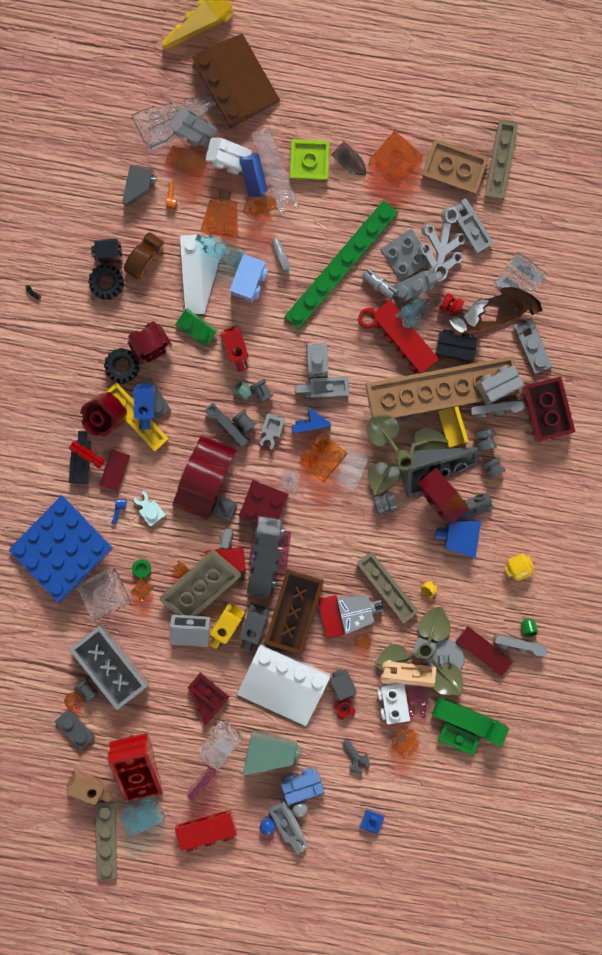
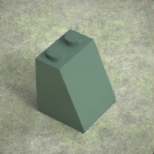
M252 730L243 774L249 775L293 765L294 760L298 761L300 752L297 740Z

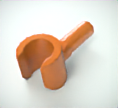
M170 181L166 207L175 210L178 199L172 198L174 182Z

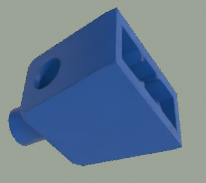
M137 384L133 391L134 419H139V429L149 430L151 419H154L156 416V385ZM142 406L147 407L148 411H143Z
M448 521L447 529L436 528L435 539L445 540L444 548L476 558L481 521H455L453 524Z

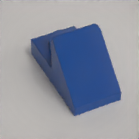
M308 407L310 422L307 423L306 419L295 421V425H292V430L294 434L331 427V423Z

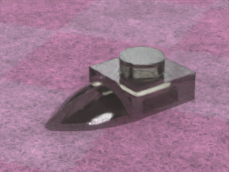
M343 141L331 156L349 172L356 175H366V168L362 158Z

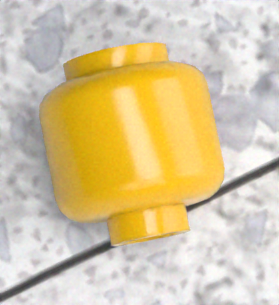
M524 553L509 558L507 560L508 566L505 567L509 578L513 576L516 581L532 576V570L535 569L530 556H526Z

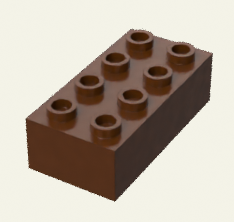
M287 568L265 644L302 655L324 579Z

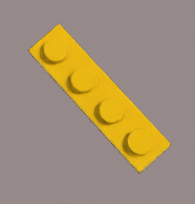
M117 382L106 391L111 392L127 409L125 420L154 452L169 439L152 419L149 430L139 429V419H134V400Z

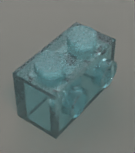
M148 796L139 801L140 804L133 808L131 805L122 810L123 813L119 818L129 838L165 820L166 816L156 797L150 799Z

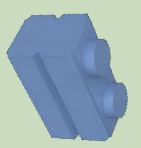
M312 767L302 770V774L297 776L294 773L283 777L284 780L281 781L288 805L325 793L318 769L313 770Z

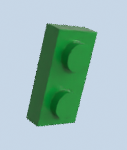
M188 308L184 310L175 324L205 347L208 346L218 331Z
M445 721L437 739L473 756L481 738Z

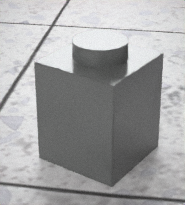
M339 669L332 673L330 681L339 700L357 693V689L347 669L344 671Z

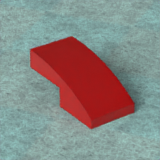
M337 595L318 599L326 639L345 635Z

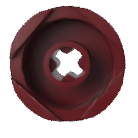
M155 321L148 323L145 329L140 332L134 331L128 335L129 341L127 344L139 364H143V360L151 362L166 353L165 348L167 346L169 348L172 347V343L161 324H156Z
M111 392L102 393L82 406L80 414H82L83 419L81 422L86 431L91 435L106 437L124 423L127 409Z

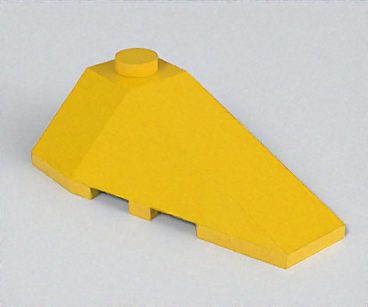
M198 0L197 3L199 5L197 9L189 11L185 15L186 17L182 25L178 24L161 42L162 48L168 50L220 25L223 21L227 22L233 15L232 4L229 0Z

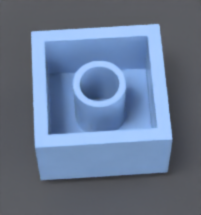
M243 254L230 288L231 295L252 303L254 298L258 299L261 292L259 284L261 281H265L268 273L266 263Z

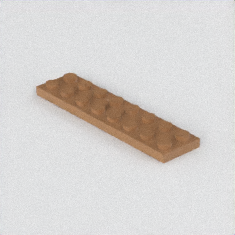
M514 356L366 383L365 388L371 417L375 415H389L393 418L482 402L484 400L476 384L481 382L480 378L489 373L491 376L498 374L497 369L505 365L508 368L512 366L516 368ZM518 389L504 397L521 394V389Z

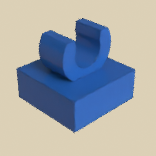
M366 808L360 828L378 835L384 815Z

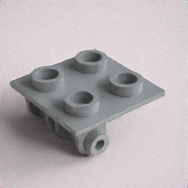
M412 228L381 249L400 281H403L429 264L425 256L418 252V246L421 242Z

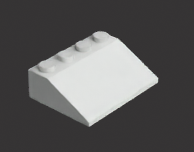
M260 642L237 695L307 726L329 681L330 674Z

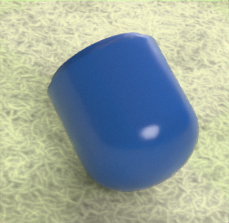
M270 817L262 819L259 826L261 833L264 835L272 834L276 824Z

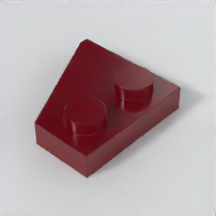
M201 672L188 686L205 725L208 724L230 697Z

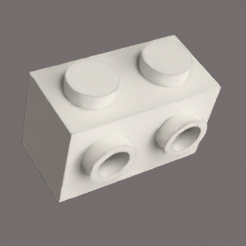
M380 684L381 689H378L379 701H383L384 708H381L382 720L386 719L387 724L410 721L404 684Z

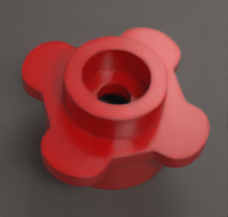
M348 697L341 702H335L333 705L334 709L338 712V718L341 720L355 714V709L351 705V699Z

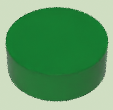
M145 559L137 560L132 566L134 576L140 579L149 576L152 570L151 564Z

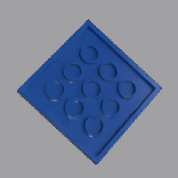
M61 495L15 542L9 551L56 602L61 603L114 547Z

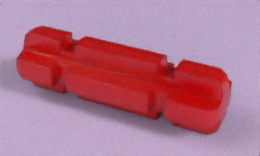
M73 441L69 446V450L74 453L77 452L78 456L89 463L92 462L97 468H101L105 462L103 458L97 457L94 452L81 446L77 441Z

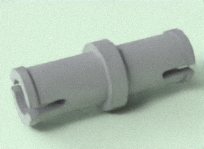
M369 268L362 274V279L371 284L375 291H380L388 297L389 300H393V297L397 296L398 290L388 284L384 277L380 278Z

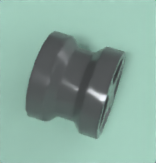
M500 457L482 464L483 468L488 472V479L506 471L500 464Z

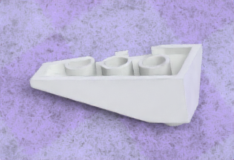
M208 235L180 236L185 309L188 308L196 315L205 314L221 258L220 237Z

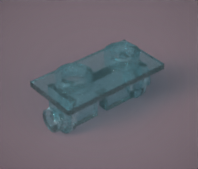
M420 297L411 299L410 303L402 307L401 311L395 315V318L401 317L404 327H412L417 322L416 320H419L426 314L427 307L425 304L429 299H421Z

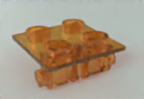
M322 433L313 442L315 445L311 444V450L307 448L309 452H305L299 458L301 460L298 463L324 483L348 453Z

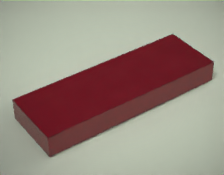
M469 626L464 629L456 640L501 677L513 663L511 659Z

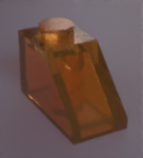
M172 145L165 164L200 179L208 161L201 154Z

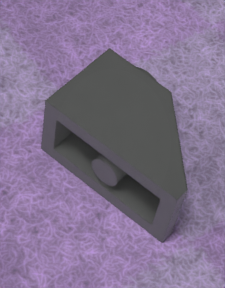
M130 165L122 200L124 206L131 205L151 191V187H155L157 176H154L153 170Z

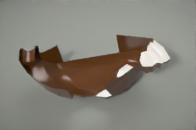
M503 287L501 295L488 299H479L471 305L467 313H457L449 321L461 333H484V331L515 318H520L528 310L531 315L543 311L540 301L532 294L515 287ZM486 307H499L496 321H482L481 316L486 312Z

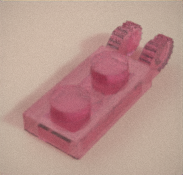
M415 664V665L430 666V665H428V664ZM409 685V717H414L415 703H422L420 715L421 718L426 717L429 687Z

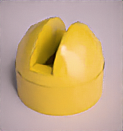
M427 581L421 586L422 593L429 598H432L438 590L437 584L434 585L433 581Z

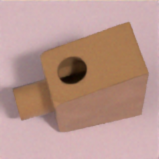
M76 768L67 783V795L96 805L98 799L108 803L112 792L103 789V781Z

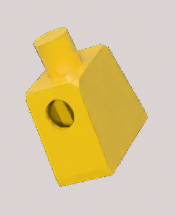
M230 602L228 603L210 633L213 637L209 644L213 648L219 649L222 643L227 644L245 611Z

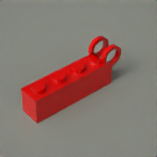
M391 300L386 302L377 311L372 308H364L358 316L359 324L366 329L374 326L377 329L382 328L386 333L383 335L390 344L394 343L398 348L396 352L402 359L406 358L410 362L408 366L414 373H423L439 359ZM364 313H371L374 316V322L371 324L364 323L362 321Z

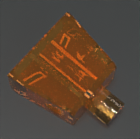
M219 190L218 200L211 199L209 201L201 227L202 232L238 237L237 203L230 202L231 191Z

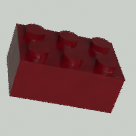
M561 376L525 385L521 388L535 442L576 432Z

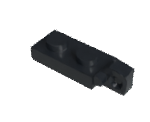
M78 431V440L73 441H77L81 446L91 451V441H87L88 432ZM71 451L69 483L89 484L90 463L78 456L77 452Z

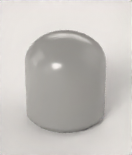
M304 800L292 804V812L295 816L303 817L306 815L308 809L307 803Z

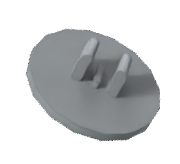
M446 639L436 641L437 647L433 658L437 665L441 668L443 664L449 662L456 665L460 670L463 666L464 655L459 645ZM426 661V662H427V666H433V667H434V665L432 664V662Z

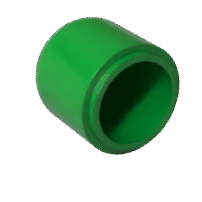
M526 618L521 622L522 632L525 637H532L538 634V628L534 619Z

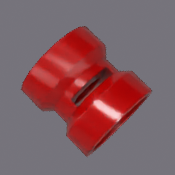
M447 292L439 310L447 311L451 316H456L465 301L460 298L456 299Z

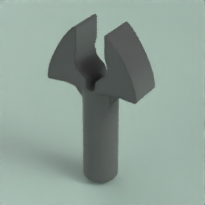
M348 739L345 740L342 744L353 758V763L350 764V767L359 773H363L358 766V760H360L369 769L367 753L364 756L359 755Z

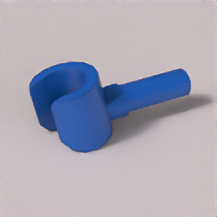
M118 499L115 502L112 524L116 525L120 509L126 510L127 499Z

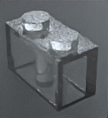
M347 448L346 451L342 450L339 457L341 465L339 469L335 467L331 477L334 479L333 483L355 492L369 456L351 448Z

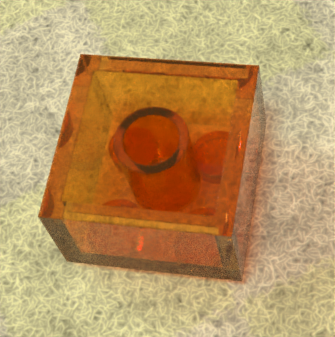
M394 131L369 159L368 164L397 189L422 161L424 156L400 134Z

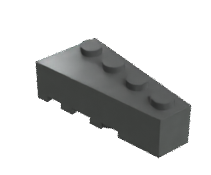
M259 516L247 594L269 597L270 591L275 590L276 579H273V573L277 574L279 562L275 561L276 556L280 557L282 545H278L279 539H283L285 528L281 527L282 520Z

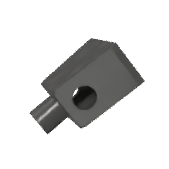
M251 602L240 635V639H243L242 649L252 651L254 643H259L270 608Z

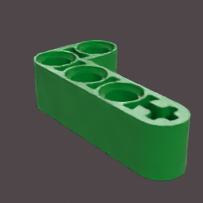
M440 696L431 713L439 719L484 737L487 741L500 747L503 746L510 730L507 725Z

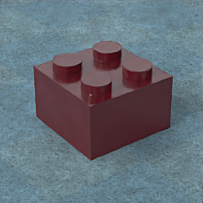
M437 468L418 482L422 488L421 494L426 498L429 505L437 511L443 521L447 519L453 524L469 511L459 493Z
M252 480L239 516L258 523L259 516L279 520L288 493Z

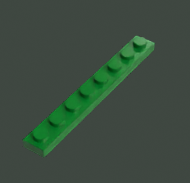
M383 200L284 317L300 329L398 214V211Z

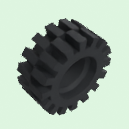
M103 264L92 269V273L89 274L88 284L95 296L103 300H111L114 297L116 298L119 293L121 294L122 287L124 288V278L121 272L113 265ZM103 275H110L113 278L111 288L102 289L100 287L99 279Z
M123 348L114 349L105 358V372L113 381L128 383L137 377L140 367L132 351ZM124 358L129 362L127 372L118 373L116 371L115 362L118 359Z

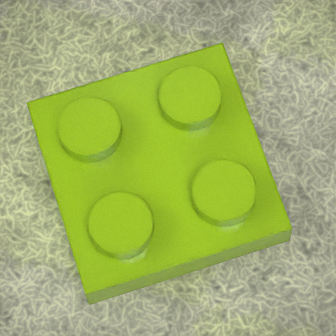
M291 139L290 179L328 181L330 141Z

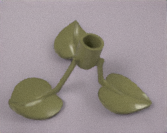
M389 415L373 416L367 426L369 439L377 446H382L388 441L396 452L394 456L396 463L389 462L387 465L385 462H378L370 467L368 481L374 495L385 492L396 483L400 475L399 469L408 470L413 466L414 451L442 449L448 444L445 436L433 428H422L414 434L415 443H412L409 454L406 450H399L391 440L399 432L397 420Z
M436 607L428 611L421 618L418 631L422 637H428V640L418 647V652L407 657V651L403 646L392 644L386 647L375 661V665L382 671L383 662L409 664L408 660L419 656L422 660H430L438 670L436 671L435 687H433L435 691L443 695H460L463 690V678L459 668L449 662L443 664L440 668L432 657L433 648L430 645L431 640H444L448 637L451 629L449 619L442 607Z

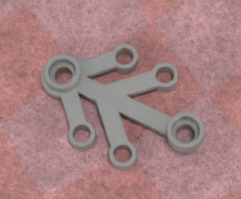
M453 207L445 208L441 213L443 225L440 241L435 234V228L432 224H425L421 228L422 234L428 236L437 253V258H434L431 253V246L428 243L420 244L418 252L424 255L429 263L430 274L437 270L441 271L443 278L436 282L443 281L447 277L448 269L457 263H461L463 260L460 252H452L449 260L444 262L445 255L466 242L465 234L457 233L453 236V240L448 243L451 223L456 222L458 219V211Z

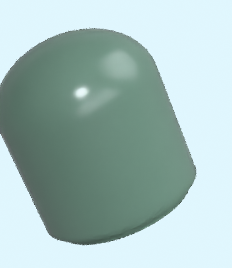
M241 381L235 386L233 393L241 400L246 401L252 397L253 390L244 381Z

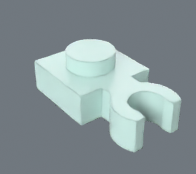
M143 491L144 500L141 502L135 497L134 501L143 507L139 512L147 523L152 526L166 514L155 500L149 502L148 494Z

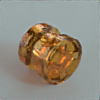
M140 578L130 594L138 596L139 600L143 602L153 589V586L147 585L144 579Z

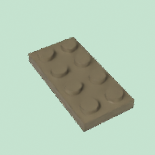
M212 549L160 596V601L177 615L197 616L239 579L241 573Z

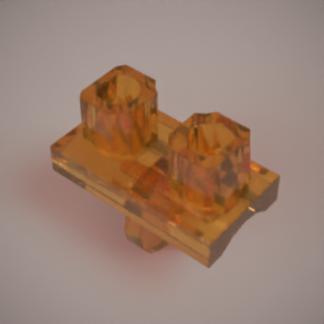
M265 196L251 199L252 201H248L244 205V213L250 218L268 216L269 211L278 209L276 199L266 200Z

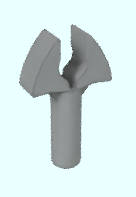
M279 238L272 239V244L284 273L290 271V264Z

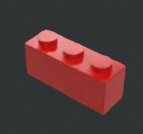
M230 809L177 824L175 826V833L180 850L191 852L196 850L197 846L204 845L208 847L216 844L215 841L232 840L237 835V829Z

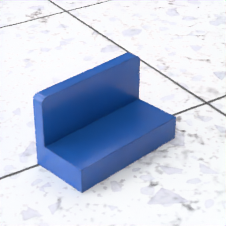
M254 153L239 159L248 196H264V192L268 191L259 154Z

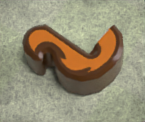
M151 232L147 233L142 242L129 255L124 265V271L137 280L141 279L146 267L161 251L164 241Z

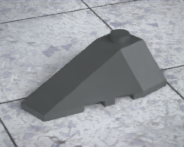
M471 447L414 451L413 466L408 470L399 469L407 498L421 494L422 488L418 482L435 468L447 478L454 473L458 475L478 464L479 449Z

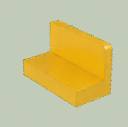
M458 406L437 411L445 438L448 440V448L469 442Z

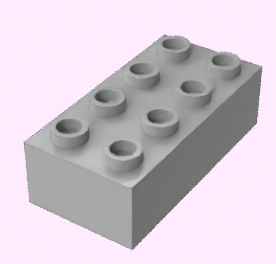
M103 624L69 649L116 710L149 685L145 677Z

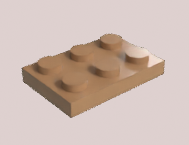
M434 139L422 177L476 195L489 157Z

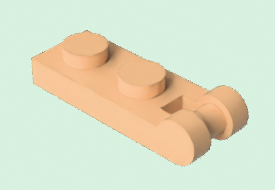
M383 662L382 664L383 674H381V682L384 684L399 683L435 687L436 667L397 662Z

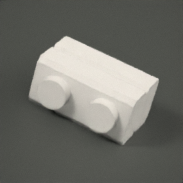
M222 138L210 139L206 160L212 162V166L215 168L223 169L225 167L228 173L238 175L239 172H242L239 159L251 155L252 151Z

